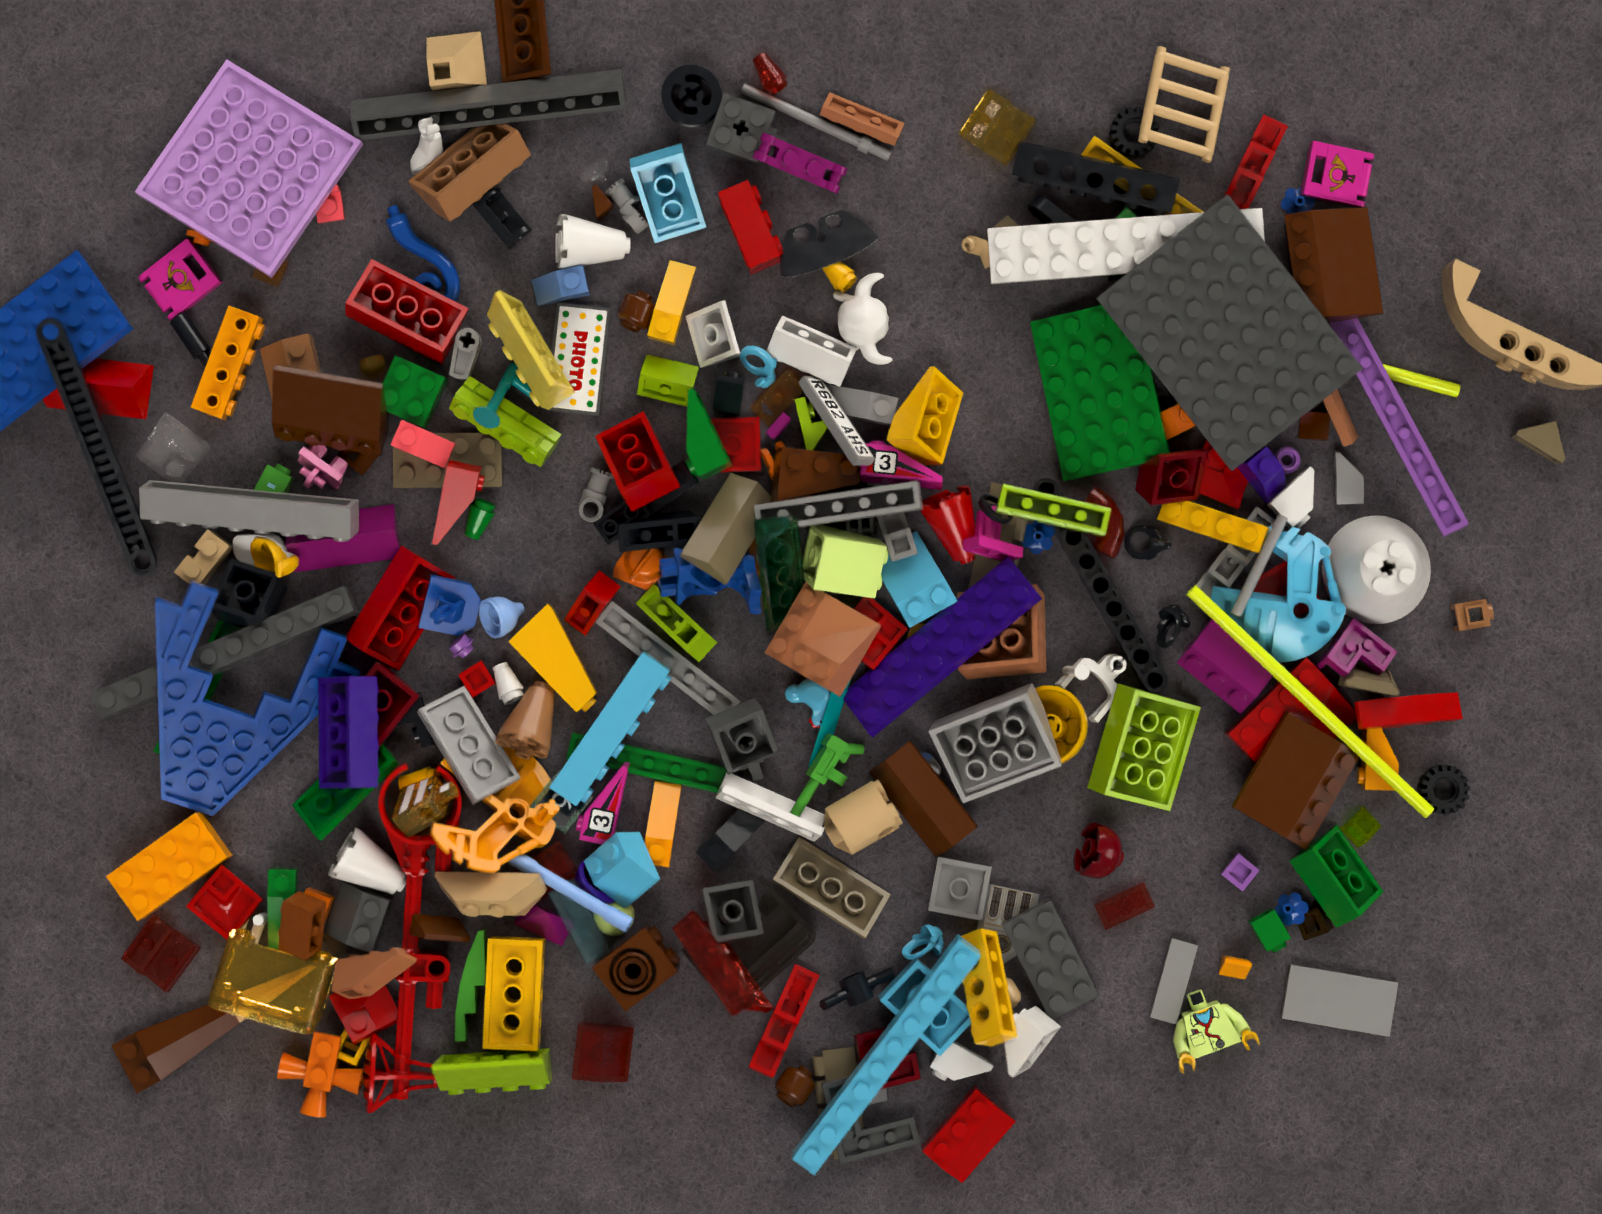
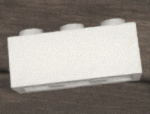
M782 316L775 328L766 352L772 358H776L778 362H784L799 369L801 372L809 373L823 379L826 383L840 387L857 348Z

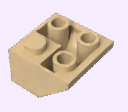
M481 31L427 38V67L429 84L432 91L487 85Z

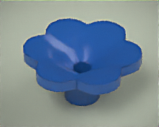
M1301 187L1297 190L1289 188L1285 192V198L1281 201V208L1287 211V214L1310 211L1315 205V200L1300 196Z
M1034 521L1032 525L1027 524L1024 540L1021 544L1025 548H1030L1033 554H1039L1042 550H1048L1052 547L1053 542L1051 538L1054 532L1051 527L1045 526L1044 523ZM1036 534L1040 535V539L1036 538Z
M1299 893L1281 895L1278 899L1279 905L1275 907L1281 922L1285 926H1291L1294 923L1302 924L1305 921V914L1309 910L1308 904L1302 901V896Z

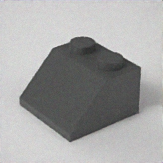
M753 880L701 889L712 944L742 940L764 934Z
M341 881L324 933L349 946L367 952L375 951L393 898Z

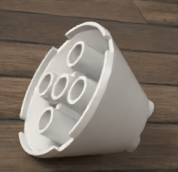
M1386 516L1362 517L1343 526L1328 544V547L1331 549L1329 559L1334 580L1337 582L1341 603L1346 608L1345 615L1363 623H1389L1409 614L1423 599L1430 581V559L1421 538L1405 523ZM1322 560V579L1325 590L1330 598L1327 586L1328 580ZM1384 567V572L1381 573L1380 568Z

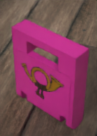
M1318 141L1310 142L1300 196L1351 207H1365V202L1357 200V197L1366 198L1372 165L1364 163V160L1373 161L1374 154ZM1325 158L1321 182H1311L1315 159L1322 160Z
M188 238L138 277L141 283L149 278L151 279L144 287L164 313L170 309L174 310L167 316L169 321L189 310L223 283L193 241ZM194 256L206 272V275L200 280L185 262V260Z

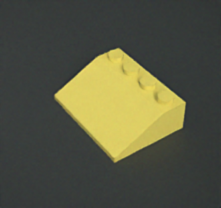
M501 290L495 292L487 313L491 321L488 326L496 338L500 337L504 343L502 350L510 361L514 360L518 369L515 372L521 382L529 385L531 389L529 396L537 407L541 406L549 410L573 395L575 391L523 303Z

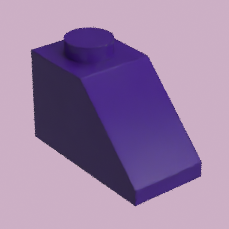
M1263 446L1237 467L1266 504L1287 487L1283 466L1267 446Z

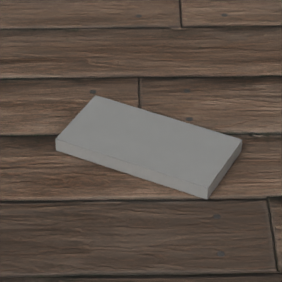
M465 685L418 709L419 717L473 805L517 782L521 778L503 747L495 742V734Z
M1289 964L1281 1018L1390 1037L1398 982Z

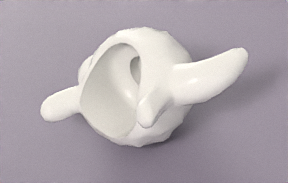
M872 273L863 277L856 285L854 296L840 291H835L833 294L836 300L843 302L838 310V328L841 337L847 344L856 347L857 350L860 349L863 357L868 362L876 365H884L892 361L891 357L879 354L876 348V343L884 338L889 330V316L886 306L880 300L871 297L873 284L884 278L882 273Z

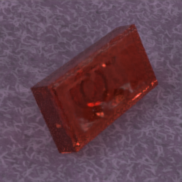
M1141 882L1094 904V907L1105 930L1154 908L1155 905L1144 882Z

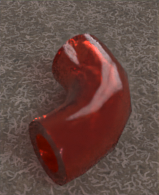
M1094 485L1085 502L1111 508L1105 536H1096L1092 545L1099 552L1112 559H1116L1125 536L1124 517L1116 501Z

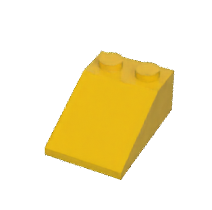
M930 366L893 416L887 441L897 450L922 465H943L963 392L935 366Z

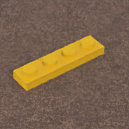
M1190 501L1162 504L1157 520L1258 554L1270 530L1267 526Z

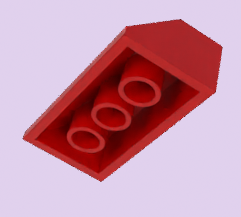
M373 259L369 262L345 302V316L441 365L454 345L455 337L460 331L469 309Z
M401 545L347 633V641L361 651L400 670L424 629L418 628V623L430 576L436 575L455 579V577Z

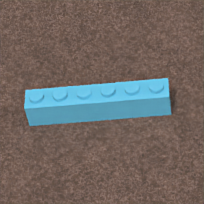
M643 651L549 788L575 806L580 801L586 803L594 791L590 788L594 780L598 779L601 781L608 771L609 767L605 765L611 756L615 759L625 746L621 743L625 735L629 734L632 736L640 725V722L636 719L642 711L646 714L649 712L656 701L652 698L657 689L663 691L671 680V677L668 676L671 669Z

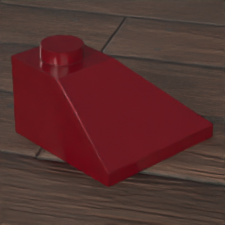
M1201 449L1154 456L1139 466L1135 491L1150 505L1198 500L1207 451Z

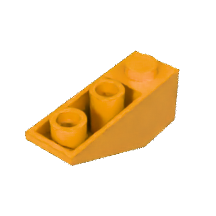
M1382 728L1362 729V741L1399 774V763ZM1361 759V767H1357L1356 782L1361 784V789L1395 791Z

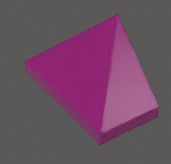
M537 904L525 916H516L513 924L560 946H563L574 921Z

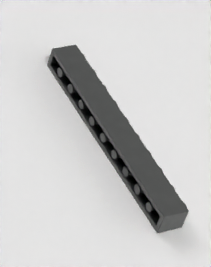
M622 69L352 100L350 118L354 137L359 140L418 134L420 133L418 127L419 120L432 117L433 124H437L440 127V131L624 110L626 109Z
M342 586L266 618L259 624L245 627L196 648L188 665L210 672L215 676L317 633L320 627H331L360 613L350 589ZM151 667L92 692L91 695L100 718L110 721L157 701V667Z

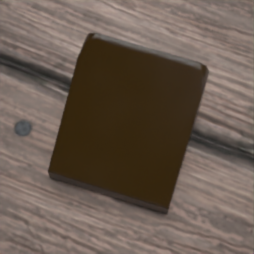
M1320 904L1310 908L1305 914V921L1298 925L1304 941L1326 934L1334 928Z

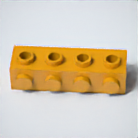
M228 305L190 408L225 421L227 416L231 417L237 405V401H234L236 392L243 389L246 381V376L243 375L246 365L250 366L256 354V351L253 350L255 341L262 338L265 330V325L262 324L264 319Z

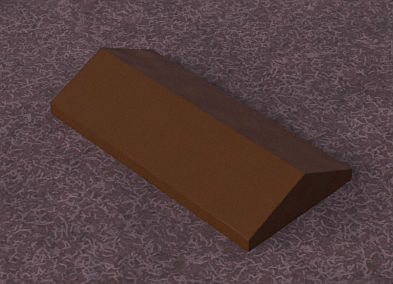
M494 0L502 83L541 79L550 75L551 66L544 0Z
M911 740L869 771L875 781L879 780L886 795L935 857L952 848L978 827Z

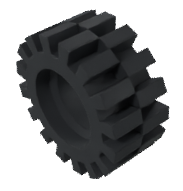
M1129 107L1125 111L1122 110L1110 126L1109 138H1111L1112 147L1114 146L1116 151L1124 154L1123 156L1127 158L1128 156L1132 158L1143 157L1156 145V143L1148 141V143H1132L1125 138L1124 129L1128 124L1138 123L1141 125L1143 115L1141 107H1136L1135 109ZM1153 116L1151 130L1159 132V123H1156V117Z
M1436 765L1433 768H1428L1425 771L1426 773L1421 775L1420 784L1418 783L1417 786L1419 788L1418 794L1434 808L1433 812L1439 814L1455 813L1459 811V808H1463L1466 805L1464 802L1469 799L1467 794L1470 791V786L1467 785L1468 779L1463 776L1461 770L1449 765ZM1440 779H1447L1453 785V794L1446 800H1440L1434 794V785Z

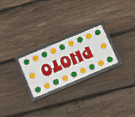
M557 302L551 352L575 393L551 409H545V411L600 416L611 308Z

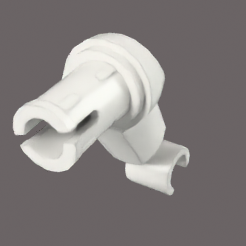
M432 117L421 119L418 123L421 133L419 146L410 161L412 174L415 175L443 153L442 138L439 132L440 127L432 123Z

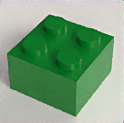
M395 355L382 383L386 411L427 430L448 383V379Z

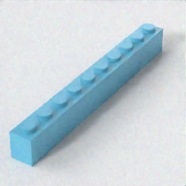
M957 934L794 1148L792 1159L813 1175L817 1173L980 959L979 949Z

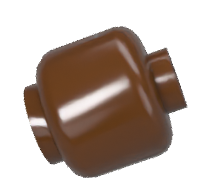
M637 290L636 294H626L616 314L620 320L619 324L635 333L648 329L655 308V304L651 302L652 296L640 290Z
M801 1065L798 1068L787 1067L775 1083L776 1097L792 1108L795 1105H804L815 1089V1083L811 1079L813 1074Z

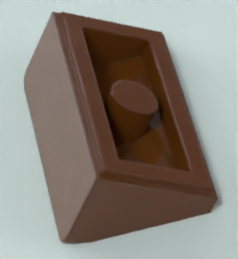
M413 914L410 926V934L412 936L428 940L470 941L468 932L457 917Z

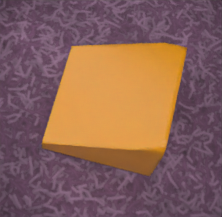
M1223 955L1221 957L1219 975L1245 979L1252 967V963L1248 959Z

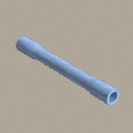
M523 854L508 861V864L523 873H540L546 885L602 917L606 922L626 933L631 926L634 918L613 906L605 904L539 865L537 861Z

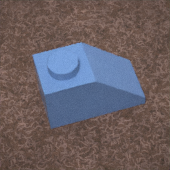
M583 265L556 270L532 280L537 307L590 295Z

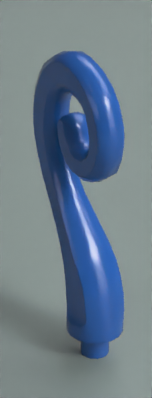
M397 205L388 207L387 210L390 218L386 220V223L394 239L406 250L434 264L441 271L446 283L444 296L457 302L460 293V280L452 262L438 249L415 235L406 213L400 214ZM431 272L421 273L414 278V281L422 285L429 284L434 290H439L442 286L440 278Z

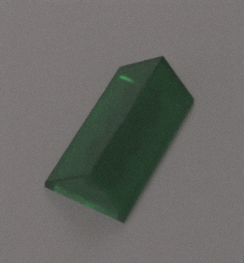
M796 516L754 519L766 630L770 633L781 625L805 583L798 519Z

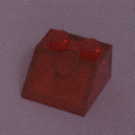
M580 1021L577 1029L572 1079L591 1082H628L634 1027Z

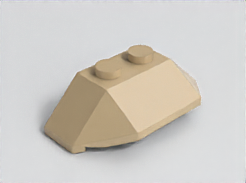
M435 872L434 876L442 891L462 915L470 917L478 915H492L494 917H503L504 915L525 916L546 893L547 889L540 873Z

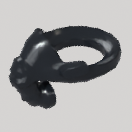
M1151 525L1134 526L1127 532L1124 539L1127 553L1139 560H1152L1157 557L1158 553L1168 550L1172 546L1171 541L1164 539L1159 534V530ZM1137 532H1145L1150 538V547L1144 553L1135 552L1131 547V537Z
M1175 604L1163 607L1159 612L1162 621L1157 625L1159 629L1157 644L1162 648H1168L1174 643L1181 627H1190L1186 613ZM1175 624V630L1171 638L1166 642L1167 632Z

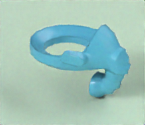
M753 345L744 347L740 353V360L747 370L760 376L755 381V385L763 389L773 385L776 380L775 368L777 367V359L772 358L768 352L760 347ZM752 354L760 357L765 366L758 368L751 365L747 361L746 356Z
M929 924L923 925L920 934L913 935L912 940L903 947V957L906 959H917L927 954L930 950L939 956L942 953L944 944L941 929ZM928 944L922 951L910 954L916 947Z

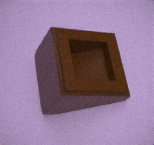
M594 184L592 186L595 213L597 220L600 221L614 209V206L598 185Z
M1307 412L1304 414L1299 422L1298 439L1327 441L1330 425L1329 413Z
M343 450L338 455V457L345 460L351 468L362 476L379 456L373 454L364 455L351 450Z

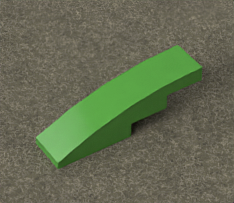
M486 928L478 931L468 954L461 978L455 1015V1042L468 1039V1014L477 1013L478 986L486 985Z

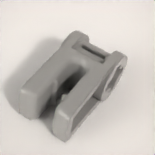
M471 328L461 329L457 333L449 372L450 376L464 381L469 376H472L482 347L481 335ZM469 334H472L471 338L475 340V344H470L466 348V344L462 340L463 338H468Z

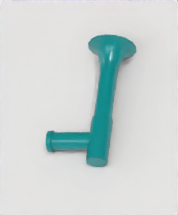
M510 363L487 406L474 409L473 417L481 426L496 428L499 425L500 419L496 411L511 385L530 398L529 393L531 389L527 383L523 384L517 376L515 370L518 367L516 364Z

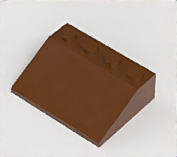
M1368 208L1310 210L1284 215L1293 279L1327 323L1383 314Z
M274 365L272 388V427L274 437L284 441L305 442L311 446L322 445L340 451L351 450L364 455L373 454L381 456L389 430L383 384Z
M1285 711L1231 807L1286 840L1307 850L1358 761L1359 756L1343 743Z

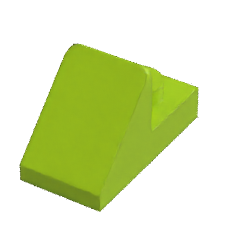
M805 397L794 399L806 450H815L828 428L823 421L811 423V419L815 418L811 402L806 403Z

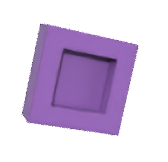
M1236 853L1220 874L1238 889L1244 891L1260 870L1239 853Z

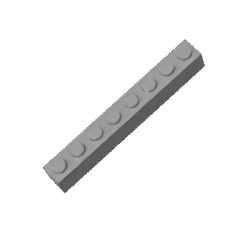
M149 480L139 487L140 519L150 520L153 524L176 522L177 526L198 524L202 525L205 529H215L218 527H228L230 531L250 529L254 530L257 534L280 532L282 536L287 537L302 534L307 535V538L310 539L333 537V540L339 542L348 541L359 532V500L155 480Z

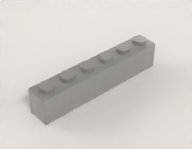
M918 481L754 505L758 533L924 510L920 482Z

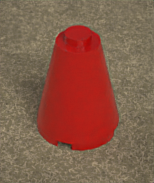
M968 485L956 487L958 492H949L947 489L922 501L924 510H920L954 562L960 561V564H966L976 559V554L962 550L963 540L975 536L976 528L971 490Z

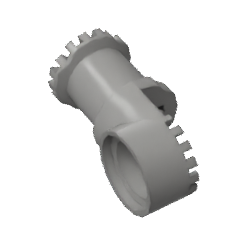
M621 178L614 183L615 186L611 185L613 188H608L605 195L611 197L619 206V212L623 215L622 218L627 224L629 223L633 231L638 235L649 225L645 219L642 221L643 217H639L640 213H637L638 211L634 208L640 201L639 196H634L625 185V180Z
M591 467L590 472L592 474L587 489L583 490L577 510L581 519L587 522H594L601 518L607 498L605 492L609 480L613 479L611 473H604V471L600 473L599 469ZM587 502H593L598 507V513L592 518L586 517L583 513V507Z

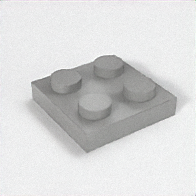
M938 856L928 911L982 921L992 866Z

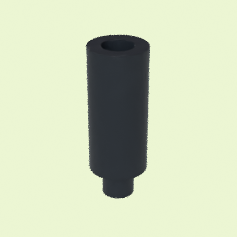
M186 312L176 316L170 321V325L193 359L199 358L201 363L206 365L210 356L208 353L210 347Z

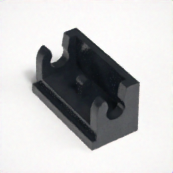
M492 188L480 200L472 204L508 249L532 231L498 188Z

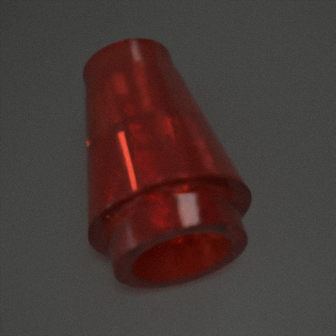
M766 52L757 55L753 59L764 91H768L770 95L782 91L787 86V75Z

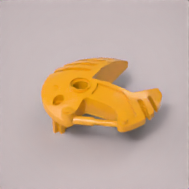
M503 747L521 778L517 782L481 800L496 813L477 831L434 823L431 827L430 834L440 849L446 855L449 854V848L452 849L453 860L461 864L463 858H465L467 868L472 870L496 873L501 865L513 858L521 856L534 848L544 847L550 841L556 827V822L552 818L559 811L560 807L555 805V800L550 799L547 803L539 804L550 790L549 787L552 781L549 775L534 757L531 756L529 760L519 758L515 755V750ZM444 758L439 766L448 771L458 781ZM510 809L516 810L520 818H514L510 814ZM514 835L527 841L516 847L514 851L499 859L497 858L498 852Z

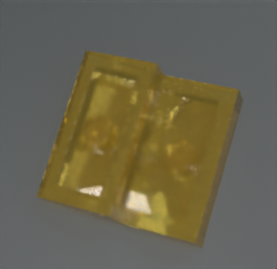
M988 89L958 134L999 163L1007 166L1017 152L1019 142L1025 140L1035 125L1036 120L1014 107L1009 100Z

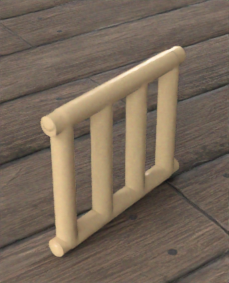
M1157 46L1138 142L1148 143V141L1200 156L1202 161L1211 163L1230 68L1221 66L1219 69L1168 53L1165 47ZM1164 63L1217 79L1215 94L1161 78ZM1159 89L1212 105L1210 119H1203L1156 104ZM1156 115L1207 131L1204 146L1151 130L1153 116Z

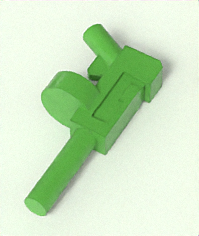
M826 734L821 742L822 748L806 772L810 779L790 813L800 817L820 783L825 785L827 779L842 787L848 777L834 768L838 761L845 763L850 754L863 755V744L846 743L833 734Z

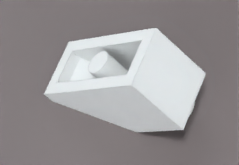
M1311 466L1307 467L1267 504L1276 515L1280 514L1288 518L1285 524L1288 528L1295 525L1300 528L1310 519L1308 513L1313 509L1314 469Z
M956 1041L941 1056L935 1052L929 1062V1066L933 1069L931 1073L946 1081L947 1077L955 1081L988 1072L994 1066L992 1062Z

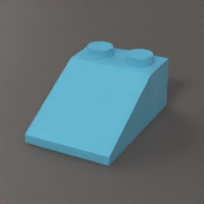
M681 143L629 159L630 169L654 243L707 228Z
M917 531L913 532L912 536L918 554L891 562L888 554V560L886 564H883L881 571L882 582L908 628L957 602Z
M918 958L912 959L878 995L879 1000L896 1015L930 969ZM953 993L920 1036L939 1056L971 1024L966 1004Z

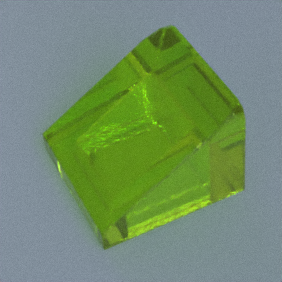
M1363 806L1340 829L1359 848L1374 836L1381 828V825Z

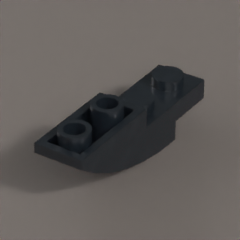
M684 460L672 467L681 487L634 511L630 510L624 500L593 523L607 545L618 540L617 524L653 516L699 483L696 476L691 474Z

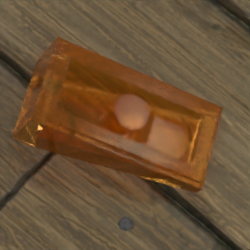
M788 368L750 408L770 426L795 402L794 399H798L804 393L798 383L801 377L792 368ZM763 402L774 412L773 415H766L762 411Z

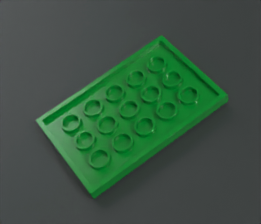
M1101 305L1030 322L1063 481L1142 465L1158 454L1170 453L1153 371Z

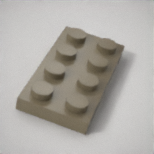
M433 433L455 443L449 460L482 466L480 475L485 476L483 488L503 487L502 445L497 439L489 434ZM393 447V488H443L446 467L442 468Z

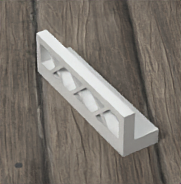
M727 772L725 773L715 797L716 799L814 842L822 836L825 814L806 806L800 817L790 813L796 803L795 801L732 773L729 775Z

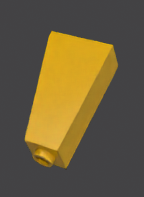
M547 604L508 642L576 713L581 709L586 712L597 702L593 697L598 693L554 608Z

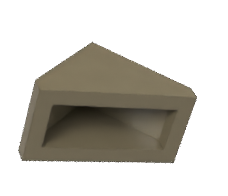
M1556 421L1512 432L1510 436L1556 465L1563 463L1565 460Z

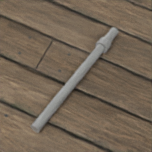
M744 83L741 89V94L858 147L857 150L862 153L868 154L869 152L886 161L891 156V150L873 143V139L865 135L860 137Z

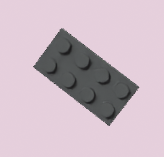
M1050 899L1001 923L1047 1015L1052 1020L1099 996Z

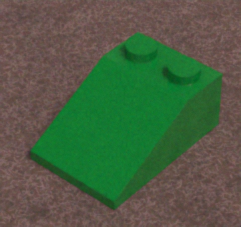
M694 388L688 390L686 452L689 458L685 461L691 474H694V476L698 475V477L704 480L733 465L699 393Z

